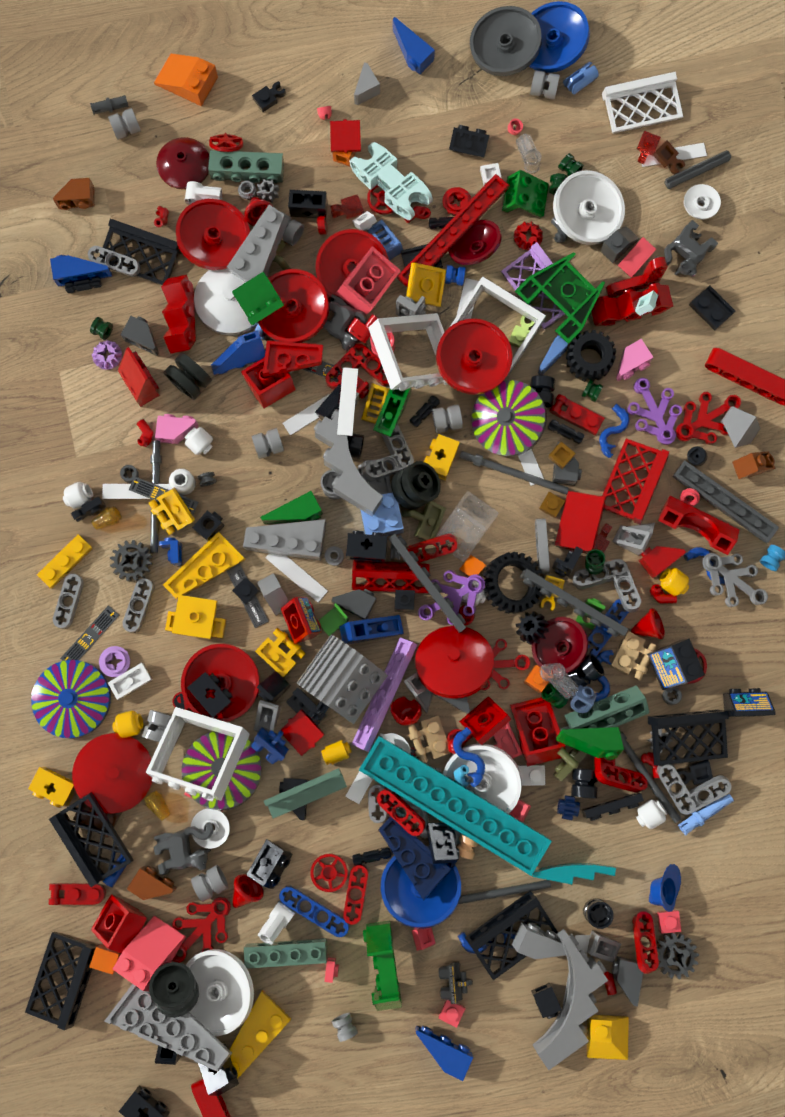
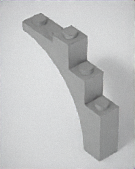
M356 392L355 407L359 401L358 392ZM336 409L331 419L325 416L314 427L315 438L331 447L323 455L324 465L341 475H337L332 483L333 493L373 517L383 501V496L373 489L357 470L349 451L348 435H337L339 410Z
M564 929L557 933L564 946L568 960L569 982L567 995L562 1010L555 1022L533 1044L537 1054L548 1070L589 1042L585 1036V1033L588 1031L582 1023L598 1012L594 1005L597 1000L592 992L608 981L604 975L607 971L600 961L596 963L592 956L588 958L583 950L579 951L576 947L579 944L572 933L568 935Z

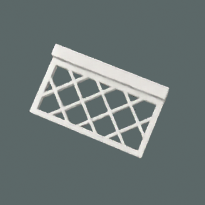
M676 72L605 87L602 97L606 103L612 134L682 119L683 113L675 82L677 80ZM664 89H672L673 96L671 99L661 94ZM652 92L657 96L653 103L644 98L646 93ZM635 96L640 100L636 107L627 102L629 97ZM658 98L668 103L664 110L655 105ZM617 100L622 103L618 111L611 106V101ZM641 101L650 106L646 114L638 109ZM669 104L676 108V115H670L666 112ZM624 105L633 110L629 118L620 112ZM652 108L661 113L659 118L653 119L648 115ZM634 112L644 117L641 122L636 123L631 120ZM617 116L627 121L624 126L616 127L615 119Z

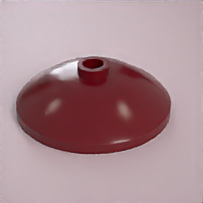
M181 137L173 139L166 143L159 151L156 161L157 171L167 185L176 189H186L188 182L202 183L208 176L209 153L202 143L193 138Z
M478 220L448 251L453 261L461 265L481 263L490 258L500 246L502 239L501 231L498 225L492 221Z
M556 617L548 620L549 625L546 626L549 632L544 633L546 639L540 638V644L533 642L532 655L537 665L546 672L554 675L567 674L578 668L584 661L588 651V637L584 628L571 618ZM567 646V650L563 652V647Z

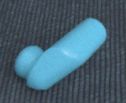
M461 765L453 772L454 780L464 787L469 785V782H467L469 778L465 776L469 772L467 765Z

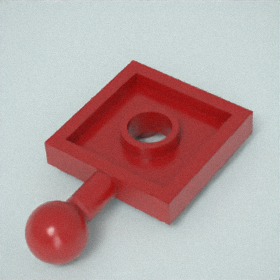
M489 696L459 721L464 728L468 727L472 731L462 743V748L463 744L472 737L480 745H483L511 720L509 715ZM451 739L448 742L447 748L450 753L455 754L453 748L454 739Z

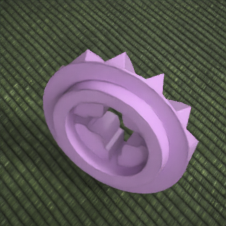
M108 340L99 342L94 347L92 353L93 362L101 369H113L122 359L121 348L115 342ZM108 349L111 355H108V357L105 360V357L101 354H104Z
M112 646L105 649L100 655L99 666L105 675L118 677L130 668L131 659L125 649ZM114 655L116 659L122 660L120 663H117L116 668L113 664H107L113 661Z

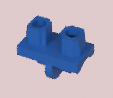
M263 727L254 737V742L251 746L256 752H260L263 748L267 749L269 753L266 755V759L271 764L278 760L282 761L289 750L285 746L286 741L281 738L284 734L283 731L280 730L276 734L272 730L266 731Z

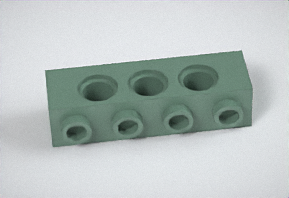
M210 150L208 171L211 179L216 181L232 180L234 182L250 181L259 183L265 179L266 181L273 180L274 184L278 182L283 183V153L222 152Z
M636 685L595 702L586 713L573 711L564 716L569 729L609 728L620 726L650 712L645 696Z
M327 938L273 942L272 945L265 942L249 943L244 946V965L247 969L326 963L328 959Z

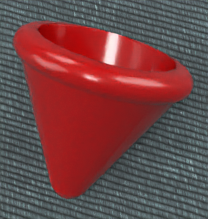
M253 197L245 209L244 216L246 221L250 225L255 226L268 205L272 207L273 205L266 200Z
M651 608L631 629V633L663 639L665 637V630L657 610Z
M240 874L235 877L232 903L234 908L260 901L263 898L264 891L262 885L246 874Z

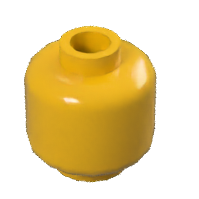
M668 568L660 576L661 588L673 596L685 594L689 589V577L677 568Z
M132 710L117 714L112 727L113 731L118 733L120 737L127 738L140 734L144 723L141 714H137V712Z

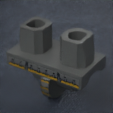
M452 962L439 968L440 979H449V986L441 987V999L451 1000V1004H457L458 1001L463 999L462 993H468L467 986L472 985L473 980L466 978V971L460 972L459 962Z

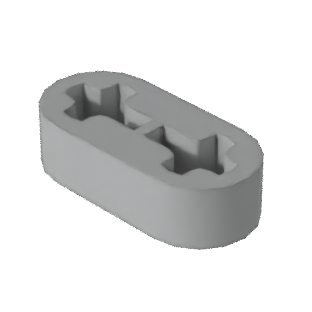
M373 785L368 792L369 817L374 823H381L385 820L387 812L380 806V812H383L384 815L380 816L379 820L376 819V816L372 815V812L376 811V805L379 804L376 803V798L371 793L375 792V788H379V791H382L384 787Z

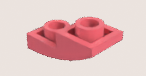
M642 237L617 266L632 278L654 253L656 248Z

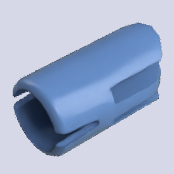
M592 62L586 63L563 80V85L573 95L598 78L599 73L596 66L590 67L593 64Z

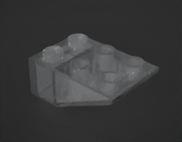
M467 491L436 537L445 534L454 535L458 543L457 549L451 554L465 562L494 523L499 512ZM446 540V544L444 545L452 547L453 542Z

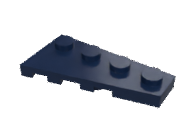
M390 817L378 830L424 901L449 874L451 869L445 863L433 864L430 849L416 836L410 835Z

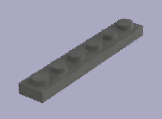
M685 460L672 476L687 488L697 490L701 498L766 544L779 529L776 524Z
M393 534L389 537L390 543L459 633L466 628L464 625L466 623L465 619L460 613L455 614L452 610L454 605L448 597L444 599L440 594L442 592L440 586L436 582L432 583L428 577L431 575L425 567L420 568L417 564V561H419L413 551L409 553L405 548L407 545L401 535L397 537Z
M525 569L520 575L524 579V584L532 588L536 586L541 589L540 593L550 598L552 596L558 599L556 601L558 604L566 608L567 606L573 608V612L580 617L586 616L590 618V623L597 627H605L608 629L606 632L614 637L625 636L628 628L532 571Z

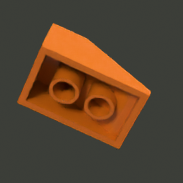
M171 53L154 84L202 106L215 84L218 74L215 65L199 57Z

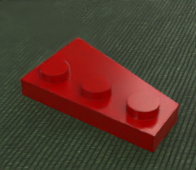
M267 340L263 377L322 365L323 345Z

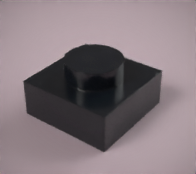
M246 577L232 590L246 605L260 592Z

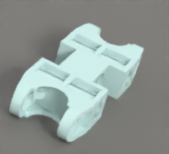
M372 142L368 145V151L372 156L371 159L364 160L357 157L350 159V166L358 179L370 190L376 185L384 190L385 204L404 219L411 220L415 216V212L410 206L412 202L424 203L425 205L432 203V194L424 182L412 172L404 177L397 170V158L378 143Z

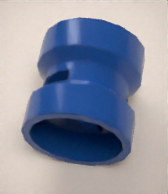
M447 265L445 284L457 283V285L463 286L466 267L454 268L451 265Z

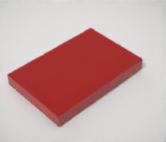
M568 491L555 546L575 550L577 546L583 549V552L593 550L606 498Z

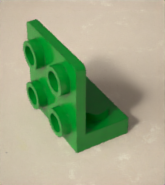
M522 170L508 176L506 183L510 186L504 194L502 211L509 213L517 208H521L540 218L543 217L549 184Z
M261 272L232 291L251 325L284 306V303L264 272Z

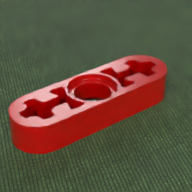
M445 534L409 545L406 549L409 553L410 551L417 553L416 556L419 559L417 563L453 553L457 549L458 541L454 535ZM446 540L453 542L452 547L444 545L446 544ZM438 542H440V546L443 545L441 551L439 550ZM433 545L436 551L434 553H427L425 547ZM420 548H422L423 556H421V552L418 553L420 551Z
M388 788L378 793L377 803L410 835L419 836L425 830V820L398 794ZM383 795H390V801L384 802ZM397 801L398 803L391 809L392 803ZM397 807H403L406 810L405 817L397 815ZM410 815L413 816L407 823L405 822ZM418 822L420 824L419 829L414 830L412 828L413 823Z
M364 865L354 866L350 872L343 913L345 922L350 925L357 924L362 916L368 880V869ZM358 869H362V873H365V876H362L360 879V884L364 883V887L351 885L352 881L356 883L357 876L354 875V872H357ZM359 889L362 893L361 898L353 900L350 896L351 890ZM348 902L361 904L360 907L356 906L355 913L358 914V917H354V920H350V916L347 915V912L350 913L352 905H348Z
M641 911L632 920L637 964L643 973L649 974L658 968L659 960L653 918L648 912ZM641 918L643 921H646L645 925L639 921ZM642 937H646L649 940V948L642 945ZM645 960L651 962L652 965L649 967L648 964H645Z

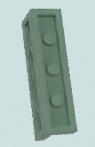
M340 768L268 798L264 800L265 806H268L274 819L347 787Z

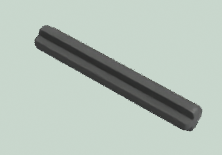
M728 150L666 178L664 183L667 189H671L730 161L731 154Z

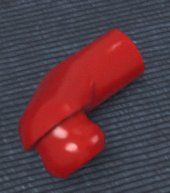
M162 206L157 207L156 215L160 217L154 220V225L158 228L166 225L168 222L169 211L166 207L163 208Z
M415 206L413 208L415 216L411 220H404L410 223L414 218L427 219L430 217L431 211L427 207Z
M142 419L137 422V426L142 431L137 442L140 446L147 447L151 444L153 431L147 422Z
M659 584L652 585L650 594L657 603H677V596L665 594Z
M643 753L641 761L652 766L653 778H660L657 773L658 766L654 765L653 753Z
M607 971L604 973L608 979L604 983L607 995H615L617 990L614 977Z

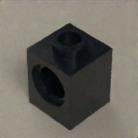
M207 510L192 528L209 541L224 527V524L221 522L223 518L215 511L211 514ZM214 521V527L206 529L205 525L207 522Z
M395 590V612H414L415 590Z
M550 983L531 990L542 1018L547 1017V1019H551L562 1010Z

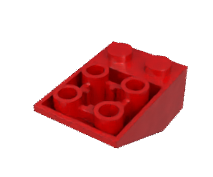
M129 347L126 348L118 372L136 402L142 407L160 396L157 392L159 386L136 351L132 352Z

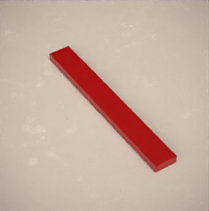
M495 174L397 275V279L408 288L411 263L434 267L509 189L510 185Z

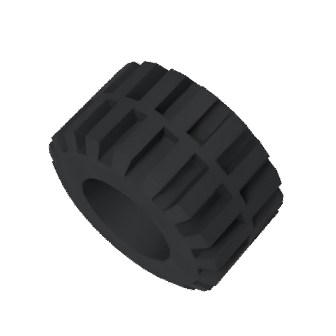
M586 330L583 332V335L579 333L576 339L572 340L567 351L566 360L568 361L566 364L567 367H571L570 372L571 374L575 373L577 379L582 377V381L586 382L587 379L594 381L595 379L600 380L608 374L616 359V348H613L615 344L613 341L609 342L610 337L608 335L604 337V333L601 331L598 334L596 330H592L591 333ZM593 349L600 355L601 361L598 363H588L582 358L581 351Z

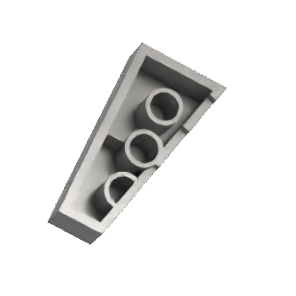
M268 205L227 268L245 282L261 272H264L268 277L270 266L276 256L278 245L281 243L288 224L286 216L271 205Z
M324 519L247 527L243 547L247 551L321 561L327 523Z

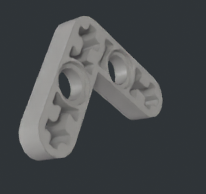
M398 424L391 438L381 434L391 456L369 462L364 467L362 473L368 481H375L396 474L414 462ZM392 441H398L401 447L395 448ZM384 463H390L393 467L392 470H387L384 467ZM379 467V470L376 471L375 474L369 472L370 469L373 471Z
M615 559L605 562L603 569L605 577L597 578L592 574L589 577L586 569L575 572L573 585L577 589H586L613 581L623 608L630 613L636 612L640 608L641 598L625 561ZM618 565L619 568H622L621 572L614 570L615 566ZM579 576L585 579L584 583L578 581ZM624 581L628 582L630 588L623 590L619 584ZM629 594H631V595H630V598H631L632 602H635V606H632L631 604H628V602H629V597H628V595H629Z
M673 764L658 765L657 773L682 814H691L731 791V783L722 775L716 776L688 791ZM664 768H667L669 770L672 779H668L667 775L664 773ZM719 782H722L724 784L723 789L719 787ZM677 783L682 786L679 792L671 791L673 784ZM712 786V788H713L714 791H715V794H713V792L711 791V789H710L709 787ZM701 791L709 792V796L706 799L698 798V794ZM682 796H684L686 802L689 804V807L686 808L685 806H683V803L680 799Z

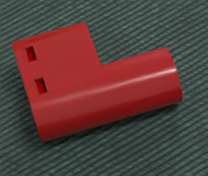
M372 314L366 324L355 317L347 331L361 342L366 343L371 336L368 327L379 317Z

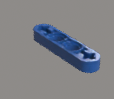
M618 599L611 605L605 615L621 624L629 612L625 610V612L621 611L617 617L613 615L618 610L616 605L622 604L620 599ZM596 626L588 636V642L598 648L597 651L595 648L591 650L590 654L594 656L599 654L612 636L606 632L608 629L605 627ZM595 633H600L603 636L601 644L593 641Z
M286 886L280 891L279 899L284 905L336 937H343L348 933L349 924L344 918L292 886ZM290 890L293 892L292 896L297 899L298 895L302 897L297 902L296 907L293 905L295 903L294 900H285L284 892L288 893ZM304 900L311 903V910L308 912H304L300 908V903ZM320 911H325L328 914L326 922H320L317 919V914ZM332 916L336 918L333 921L336 924L344 923L343 928L345 931L337 932V927L331 924V928L327 926Z

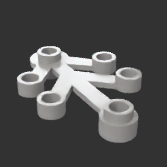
M709 553L704 556L702 561L703 567L710 572L712 580L710 592L714 596L723 593L724 588L720 584L719 574H721L725 581L728 596L725 599V604L728 607H735L739 604L734 585L750 596V601L755 605H761L767 601L768 595L765 590H754L738 578L740 576H756L758 569L755 565L728 570L723 566L726 564L733 566L741 564L743 558L740 554L736 553L728 557H720L715 553ZM749 568L753 570V574L749 572ZM715 587H718V593L715 591ZM731 598L734 600V604H731Z

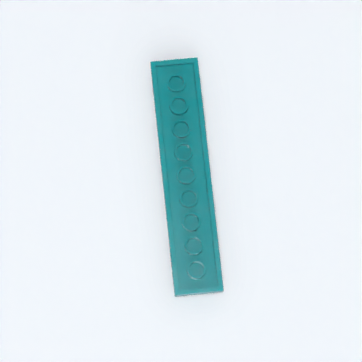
M380 735L359 768V771L530 876L534 873L552 842L548 837Z

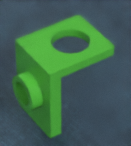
M588 598L584 601V603L599 612L604 611L606 606L602 605L601 601L594 598ZM577 616L576 622L591 630L594 629L595 625L586 623L582 617Z
M335 603L334 608L318 621L321 628L330 636L340 628V625L348 622L349 618Z

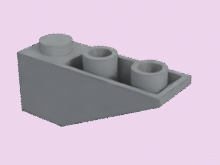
M521 922L512 946L518 953L533 959L566 955L564 946L555 932L551 930L545 932L533 923L527 925Z

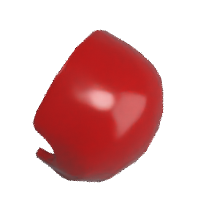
M402 696L391 704V714L400 725H413L418 722L422 715V707L415 699L410 701L405 696Z

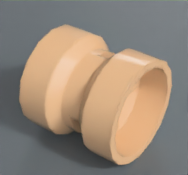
M460 833L459 841L461 844L456 848L459 849L461 857L473 860L475 855L473 847L478 846V843Z

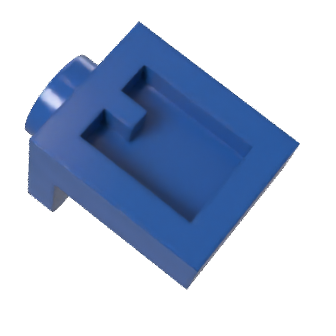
M165 538L164 541H159V546L162 548H170L167 553L168 561H171V564L174 566H182V543L176 540V538Z

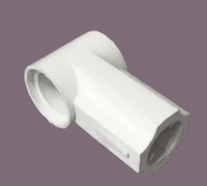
M190 181L187 183L185 202L190 205L202 199L222 200V188L203 186L201 183Z
M279 901L270 913V918L261 928L258 934L260 939L266 944L272 945L282 929L292 919L295 912Z

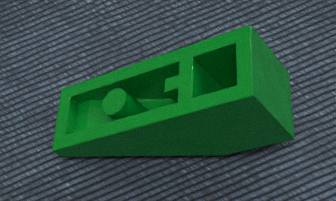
M412 387L404 391L389 389L373 431L389 437L392 436L406 407Z
M309 491L260 518L264 524L295 523L319 520L323 512L312 491Z
M619 727L562 729L556 737V740L560 743L594 757L606 758L607 760L616 759L624 750Z

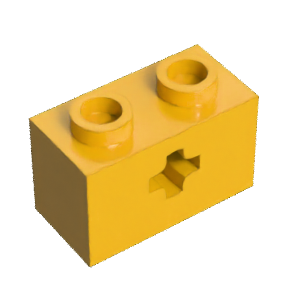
M438 434L437 439L433 438L429 448L432 452L430 456L426 455L424 462L435 469L440 479L446 481L460 442ZM440 453L443 454L441 460H438L437 456H439Z
M46 767L38 768L28 788L33 791L32 795L40 799L45 797L51 800L50 804L58 808L69 806L76 792L73 780ZM51 785H54V788L56 789L55 792H52V788H50Z

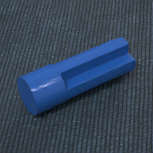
M121 853L116 861L122 863L126 860ZM125 867L103 879V883L113 887Z

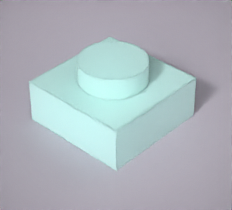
M653 290L640 297L635 312L640 316L646 312H651L656 306L658 294Z

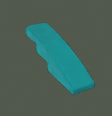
M569 863L536 869L532 877L572 885L574 877L594 880L595 872L615 876L616 867L594 863Z

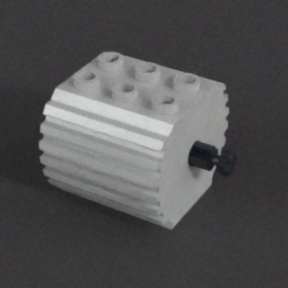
M330 635L296 684L320 700L316 707L317 712H312L311 714L312 719L319 722L321 720L320 715L325 714L330 707L354 724L388 675L358 651L337 637Z

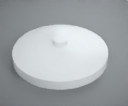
M586 170L571 174L560 184L554 196L553 211L559 227L569 238L582 244L595 245L603 243L616 230L620 229L624 220L625 205L620 190L611 179L601 173Z
M228 268L209 270L201 277L195 289L194 305L200 320L206 327L221 335L235 336L252 330L257 326L258 322L254 325L250 324L248 317L232 293L233 290L246 282L234 275Z
M471 744L463 747L462 749L465 752L477 754L485 763V773L480 784L472 787L470 783L474 780L466 774L465 776L469 778L467 780L469 785L465 788L509 814L516 806L522 789L521 774L513 758L504 750L489 744ZM455 753L447 762L443 774L454 780L453 772L461 765L468 766V773L476 772L477 765L473 761L460 758Z
M212 949L195 955L186 964L199 986L198 1001L190 1013L214 1036L228 1034L239 1028L251 1012L254 988L250 973L238 957L225 950Z

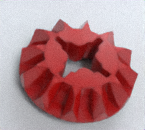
M460 187L447 190L442 200L443 208L447 210L448 214L456 215L471 200L469 192ZM454 197L457 201H460V207L457 204H453Z
M524 221L514 231V241L523 250H530L531 246L536 242L539 245L542 242L543 231H541L539 225H535L533 222L526 223ZM530 230L532 236L526 241L527 238L524 234H527Z

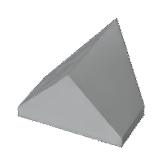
M733 406L730 407L721 421L735 448L750 444L760 430L756 416Z
M655 523L633 526L621 525L612 542L639 556L644 552L653 534Z
M416 672L407 678L404 684L427 713L434 693L421 683Z

